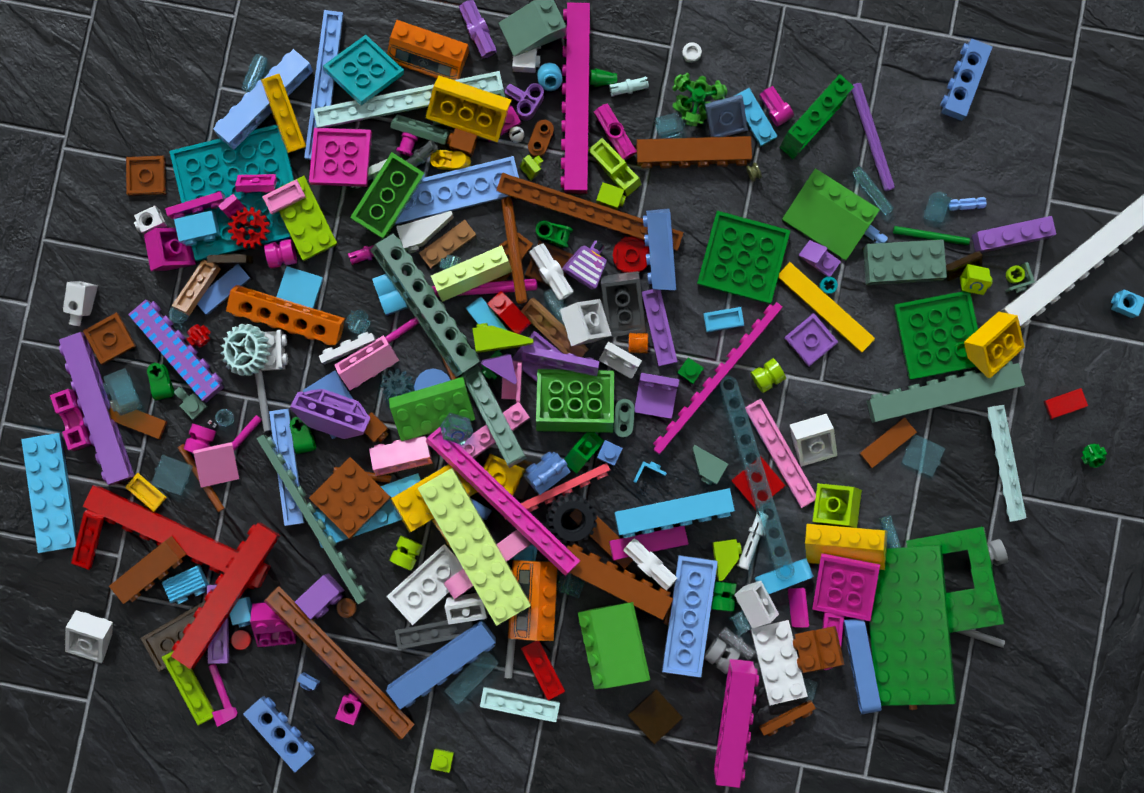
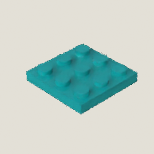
M364 35L323 65V70L361 106L404 75V69L367 35Z

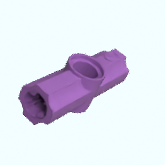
M474 0L463 2L459 9L467 24L468 33L472 41L475 42L481 57L488 58L497 52L489 35L488 26L484 18L481 17Z

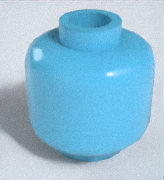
M545 63L538 69V83L544 90L554 91L560 87L562 73L559 66L554 63Z

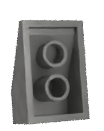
M639 272L601 276L605 316L612 335L609 337L629 335L630 332L646 333Z

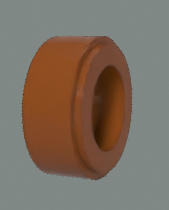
M344 598L337 604V612L341 617L348 618L356 612V603L350 598Z

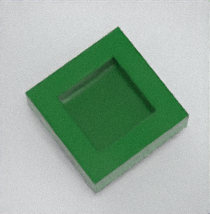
M688 357L677 374L693 384L704 368Z

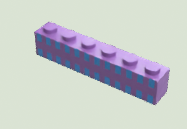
M144 300L128 315L200 399L208 402L224 388L221 384L223 380L218 374L211 373L209 370L210 365L205 359H199L196 355L198 351L193 346L187 345L184 341L186 337L181 331H175L172 327L173 322L166 315L162 316L159 312L161 308L157 303Z

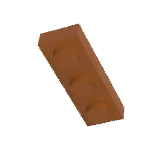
M808 700L758 727L764 736H772L778 732V728L782 726L789 727L796 723L795 719L801 716L806 718L812 715V711L816 708L813 702Z

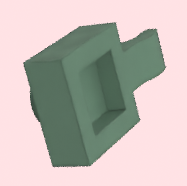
M178 387L174 391L176 396L183 401L180 407L192 420H195L208 407L195 393L189 396L182 387Z

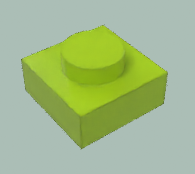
M434 749L430 769L450 773L454 752Z

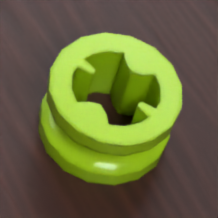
M1017 265L1010 267L1006 271V279L1013 284L1019 283L1025 277L1024 269ZM1015 270L1020 274V277L1016 279L1012 278L1014 275L1011 276V272Z

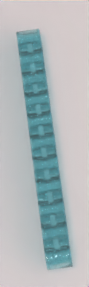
M726 376L721 380L719 386L776 576L781 580H788L792 578L795 572L738 382L734 377ZM725 382H731L734 388L732 390H726L723 387V384ZM729 401H738L739 407L736 409L731 408ZM742 418L745 425L738 427L735 425L734 420ZM743 436L748 437L750 444H741L740 438ZM747 455L755 456L756 462L749 464L746 461ZM759 473L762 478L761 482H754L751 479V475ZM760 491L765 492L767 500L760 501L757 498V493ZM764 510L772 512L773 518L771 520H766L763 517ZM769 529H776L779 533L778 538H771L768 534ZM776 547H781L784 550L783 557L775 556L774 550ZM782 566H787L790 569V574L786 577L780 573Z

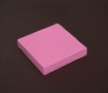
M232 442L193 451L201 488L239 479Z

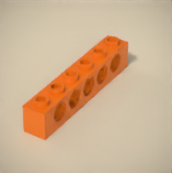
M239 285L230 290L226 312L232 313L233 316L246 317L255 323L262 322L268 324L271 328H281L291 334L304 335L305 338L310 340L317 339L323 341L326 345H336L339 342L345 318ZM246 302L250 303L252 308H249L246 305ZM264 308H267L270 314L266 313ZM282 314H286L289 320L285 319ZM300 319L306 321L307 325L302 324ZM318 325H322L325 331L321 330Z

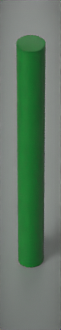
M894 226L893 228L894 234L931 240H944V242L969 245L970 238L899 226Z

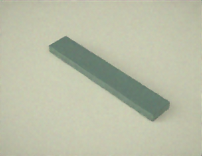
M477 365L461 374L508 467L511 468L526 459L480 367Z

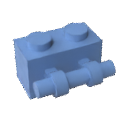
M546 453L541 457V462L537 465L535 463L530 465L526 469L527 472L523 474L533 490L539 495L571 472L567 467L566 461L561 459L558 453Z

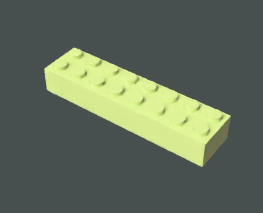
M451 468L418 487L420 494L496 626L530 607V601L454 469Z

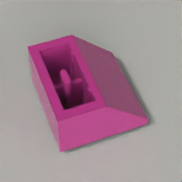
M266 603L252 604L250 623L257 647L296 644V634Z

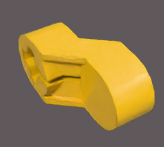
M437 150L430 157V163L440 170L448 169L454 171L469 167L471 163L470 157L461 151Z

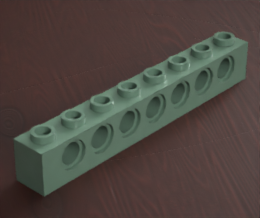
M393 233L375 244L370 251L454 375L458 377L480 362L478 354L469 346L466 336L459 331L455 320L447 313L445 305L438 300L434 289L424 279L422 271L417 269L412 256L403 248L401 240ZM391 254L396 255L397 260L393 259ZM402 270L407 271L408 276H405ZM413 285L419 289V292L413 289ZM423 301L427 302L430 308L425 307ZM434 317L440 320V324L435 322ZM445 333L450 335L451 340L446 338ZM456 349L461 351L462 356L456 353Z

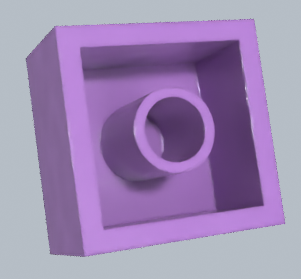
M325 574L302 594L295 603L310 619L315 617L318 619L329 611L327 607L330 604H336L343 598L342 593L345 590L330 574Z

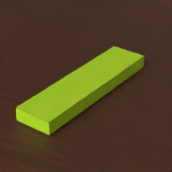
M172 651L162 656V659L197 725H200L213 718L212 712L214 710L193 670L171 657L174 652Z

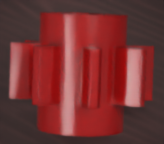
M196 324L187 331L189 337L186 340L191 346L195 347L197 345L201 348L210 341L208 335L211 332L206 326L202 325L200 327L199 324Z

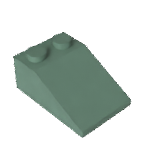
M534 0L498 23L513 57L566 36V25L554 0Z

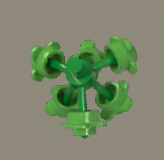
M689 73L685 75L680 74L675 78V85L672 90L676 91L678 89L681 92L689 90L692 96L689 98L681 94L678 95L676 102L673 103V109L681 113V119L686 120V124L690 125V127L697 126L698 123L703 124V121L707 119L704 104L711 103L704 101L705 96L711 95L714 100L725 99L727 88L719 80L715 82V85L710 86L707 84L705 76H700L698 80L691 81ZM692 101H693V102H694L693 111H692V112H688V111L692 108ZM701 103V105L699 106V112H700V114H697L696 112H697L698 104Z

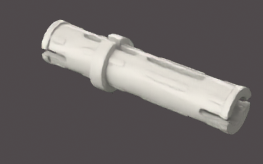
M761 512L756 513L753 525L748 530L750 533L737 564L738 567L749 570L759 539L764 534L762 531L768 515Z

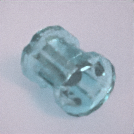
M743 610L728 618L738 630V635L752 628L745 618Z

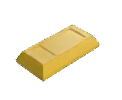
M139 473L125 487L153 512L167 498Z

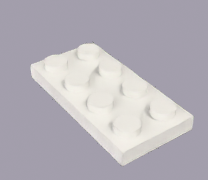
M444 544L387 597L413 625L449 593L443 583L461 571L463 567L458 558Z
M789 620L751 628L769 705L808 697L802 672L797 665L798 656L793 646V636Z

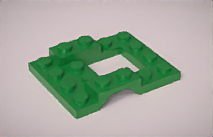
M984 527L906 541L907 547L942 545V554L968 550L975 588L946 593L950 633L1005 624L996 591L993 566Z

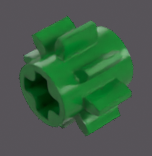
M1090 444L1082 451L1084 456L1081 458L1084 464H1089L1090 467H1100L1107 460L1105 457L1107 452L1104 447L1100 448L1099 444Z

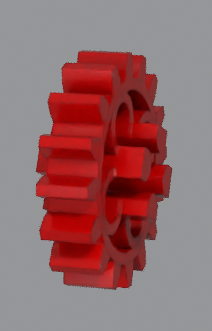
M243 207L242 213L237 210V216H231L234 221L228 223L232 227V229L228 230V233L234 234L231 240H237L236 244L239 247L243 244L245 249L249 245L252 249H255V244L262 246L261 240L267 241L268 239L265 237V234H270V231L266 229V227L271 226L269 222H265L268 219L267 216H261V210L255 213L254 207H251L250 211ZM254 216V220H251L249 223L248 218ZM242 223L245 227H250L251 225L255 229L261 227L262 230L256 233L253 229H249V231L243 227L237 229V225ZM249 233L250 239L245 240V236H247Z

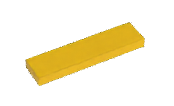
M280 73L261 79L287 153L306 147Z

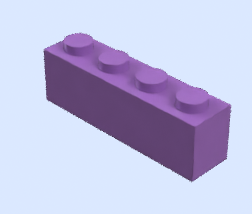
M1049 216L979 231L972 235L975 252L980 251L984 253L1049 239L1056 235L1053 218Z

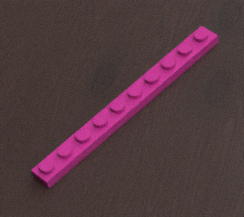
M776 302L774 306L770 304L763 312L765 317L762 320H756L751 327L754 330L749 335L746 333L739 341L741 343L737 350L733 348L727 355L729 360L725 364L722 362L715 369L717 374L713 379L709 377L702 385L704 387L701 393L696 392L690 399L692 404L688 408L684 406L678 413L680 418L677 422L672 421L665 429L668 431L664 437L660 435L653 443L656 446L653 450L658 455L661 454L780 312L782 306Z
M441 427L427 437L426 442L565 576L579 564L580 560Z

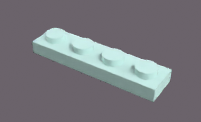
M487 687L483 688L480 707L552 722L557 720L560 702Z

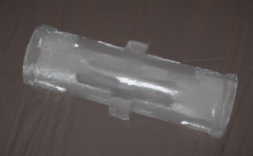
M726 626L719 633V637L731 645L734 650L742 654L748 661L756 653V650L746 644L741 636L738 637Z

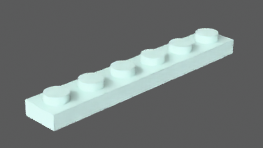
M1004 405L988 407V419L991 423V435L995 443V456L998 459L999 475L1002 479L1003 495L1007 504V515L1010 521L1025 519L1026 513Z

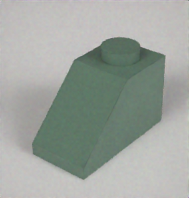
M694 445L692 453L698 474L702 477L701 481L710 486L712 483L716 485L728 464Z

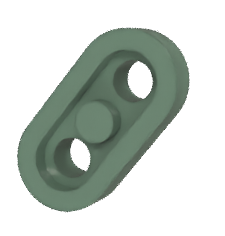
M628 399L618 401L615 406L614 432L617 436L624 438L632 433L634 423V404ZM624 405L628 407V411L625 413L621 411V407ZM622 424L627 426V430L624 432L620 430Z

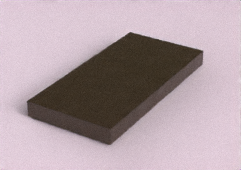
M206 601L140 638L159 672L167 668L162 656L173 651L172 647L183 638L185 627L189 623H193L195 612L199 607L202 608Z

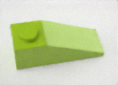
M488 323L477 324V328H473L477 353L534 345L532 338L492 325L488 326Z

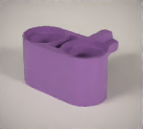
M533 83L524 92L509 84L505 89V94L519 102L517 105L519 118L524 121L532 119L544 99L542 86ZM532 91H539L541 93L537 98L530 95ZM523 107H529L531 109L529 113L524 114L521 112Z

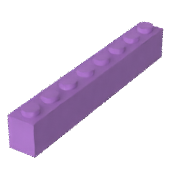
M82 332L60 339L59 350L62 356L65 357V368L68 374L71 375L72 389L74 392H77L79 398L77 399V404L80 410H83L85 416L83 422L86 428H89L91 434L89 439L92 446H95L97 452L95 457L98 464H101L103 470L101 475L104 482H107V485H115L133 478L135 475L117 422L113 419L111 420L108 412L111 404L90 343Z

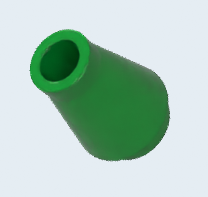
M597 68L590 70L589 85L599 87L617 83V73Z

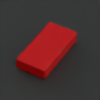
M1082 388L1044 401L1050 419L1088 406Z

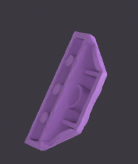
M325 389L310 390L304 393L303 391L297 392L290 406V409L306 426L342 439L363 435L370 421V416L367 415L359 401Z

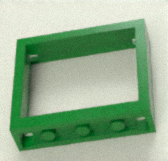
M839 74L790 128L779 148L794 160L844 104L854 86Z

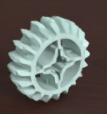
M240 324L239 327H232L233 331H228V337L223 338L225 344L220 345L224 348V351L220 353L225 356L222 361L227 363L226 367L231 369V372L238 373L241 376H251L253 373H259V369L265 368L263 363L269 362L266 359V356L271 355L270 352H267V349L272 346L266 344L269 338L264 337L265 332L260 331L259 327L251 324ZM251 357H253V359L245 365V363L248 362Z

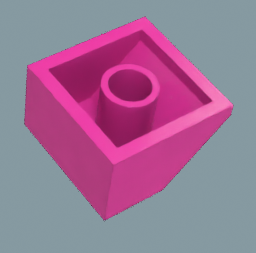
M155 228L144 234L151 271H167L195 265L192 246H186L179 242L176 228Z

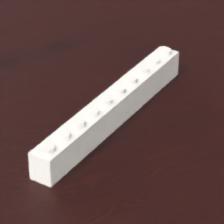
M1144 194L1000 312L1018 315L1020 326L1024 328L1031 322L1030 318L1033 315L1039 316L1046 310L1044 306L1049 302L1052 305L1060 299L1059 294L1061 292L1071 290L1075 286L1074 282L1077 279L1081 281L1090 274L1088 270L1092 267L1096 269L1105 262L1103 260L1104 257L1114 255L1119 250L1117 247L1123 243L1125 245L1133 239L1132 235L1136 231L1140 233L1144 230Z

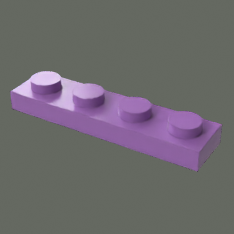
M651 289L643 291L641 294L658 367L677 363L661 290Z
M524 346L522 352V361L593 376L598 374L600 361H596L594 358H582L571 353L563 354L555 350H543L536 346Z
M207 585V594L210 590L213 591L217 585ZM228 617L208 646V664L229 663Z

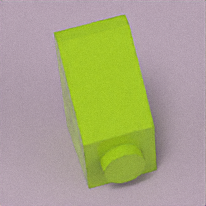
M736 539L712 542L714 560L718 561L716 569L718 581L725 579L739 560V554H742L740 542L737 543Z

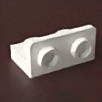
M282 330L265 332L264 337L269 338L266 344L272 347L267 349V352L271 354L266 356L269 362L263 363L265 368L261 370H285V365H288V355L284 350V346H287V335Z
M610 342L607 343L599 358L600 362L629 378H633L642 360Z

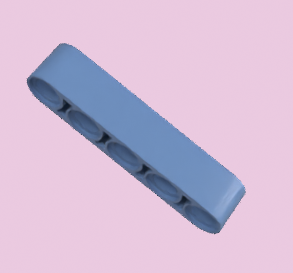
M856 618L844 620V633L861 714L881 711V702L865 621Z

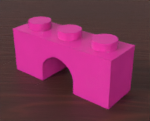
M66 389L50 395L55 412L61 416L65 426V431L62 433L68 450L76 451L92 445L89 439V430L83 422V412L77 404L78 397L76 392Z

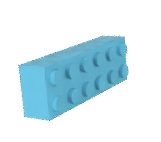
M728 488L614 512L618 535H623V538L635 536L637 531H642V534L654 532L656 527L666 530L674 528L673 524L679 523L680 526L693 524L692 520L698 519L699 522L712 520L711 516L717 515L718 518L731 516L730 512L735 510L731 491Z

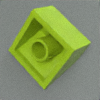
M817 483L812 522L857 528L862 490L849 486Z

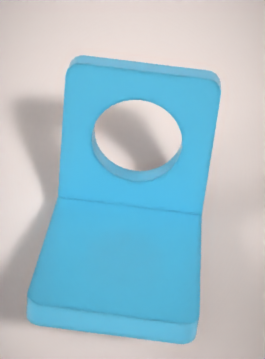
M643 461L633 482H637L644 466L663 476H666L667 473L660 470V465L652 461L650 464Z

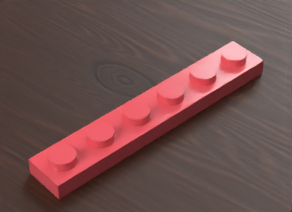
M605 463L541 495L533 497L521 503V505L529 512L538 509V504L542 502L549 504L556 500L555 496L561 493L565 496L566 493L574 492L572 488L578 485L582 488L591 484L590 480L595 477L599 480L608 476L607 472L610 471V468Z

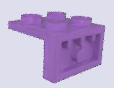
M641 373L634 412L671 419L679 379Z

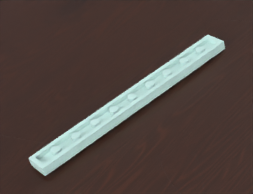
M500 71L455 80L487 92L503 89ZM434 84L374 96L362 106L355 100L313 109L317 128H326L428 107Z

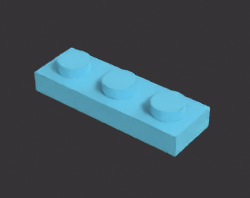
M750 88L737 94L743 96L747 125L759 146L761 147L776 139L777 134Z

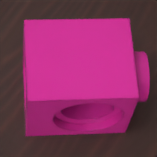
M353 693L344 695L335 719L354 725L357 722L363 702ZM347 703H352L355 706L353 713H349L346 710Z

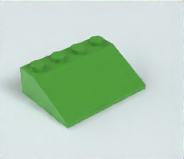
M815 168L782 218V221L818 244L827 247L829 251L846 261L880 209Z
M538 369L536 431L613 433L614 371L598 370L597 376L569 370Z
M633 602L578 612L594 689L610 688L650 680Z

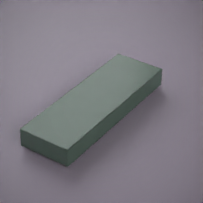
M398 114L392 120L390 126L392 129L444 145L450 135V130Z

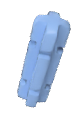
M985 197L960 199L959 201L954 199L948 202V208L950 211L975 209L976 207L980 209L985 208L987 203Z
M871 224L864 233L871 240L875 239L876 243H885L888 239L886 235L880 234V231Z

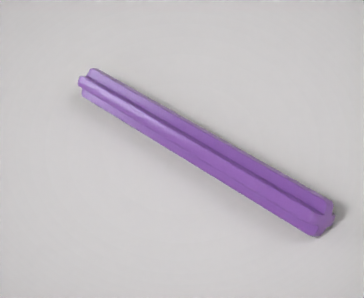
M861 83L853 84L854 88L852 90L883 189L884 191H890L895 186Z

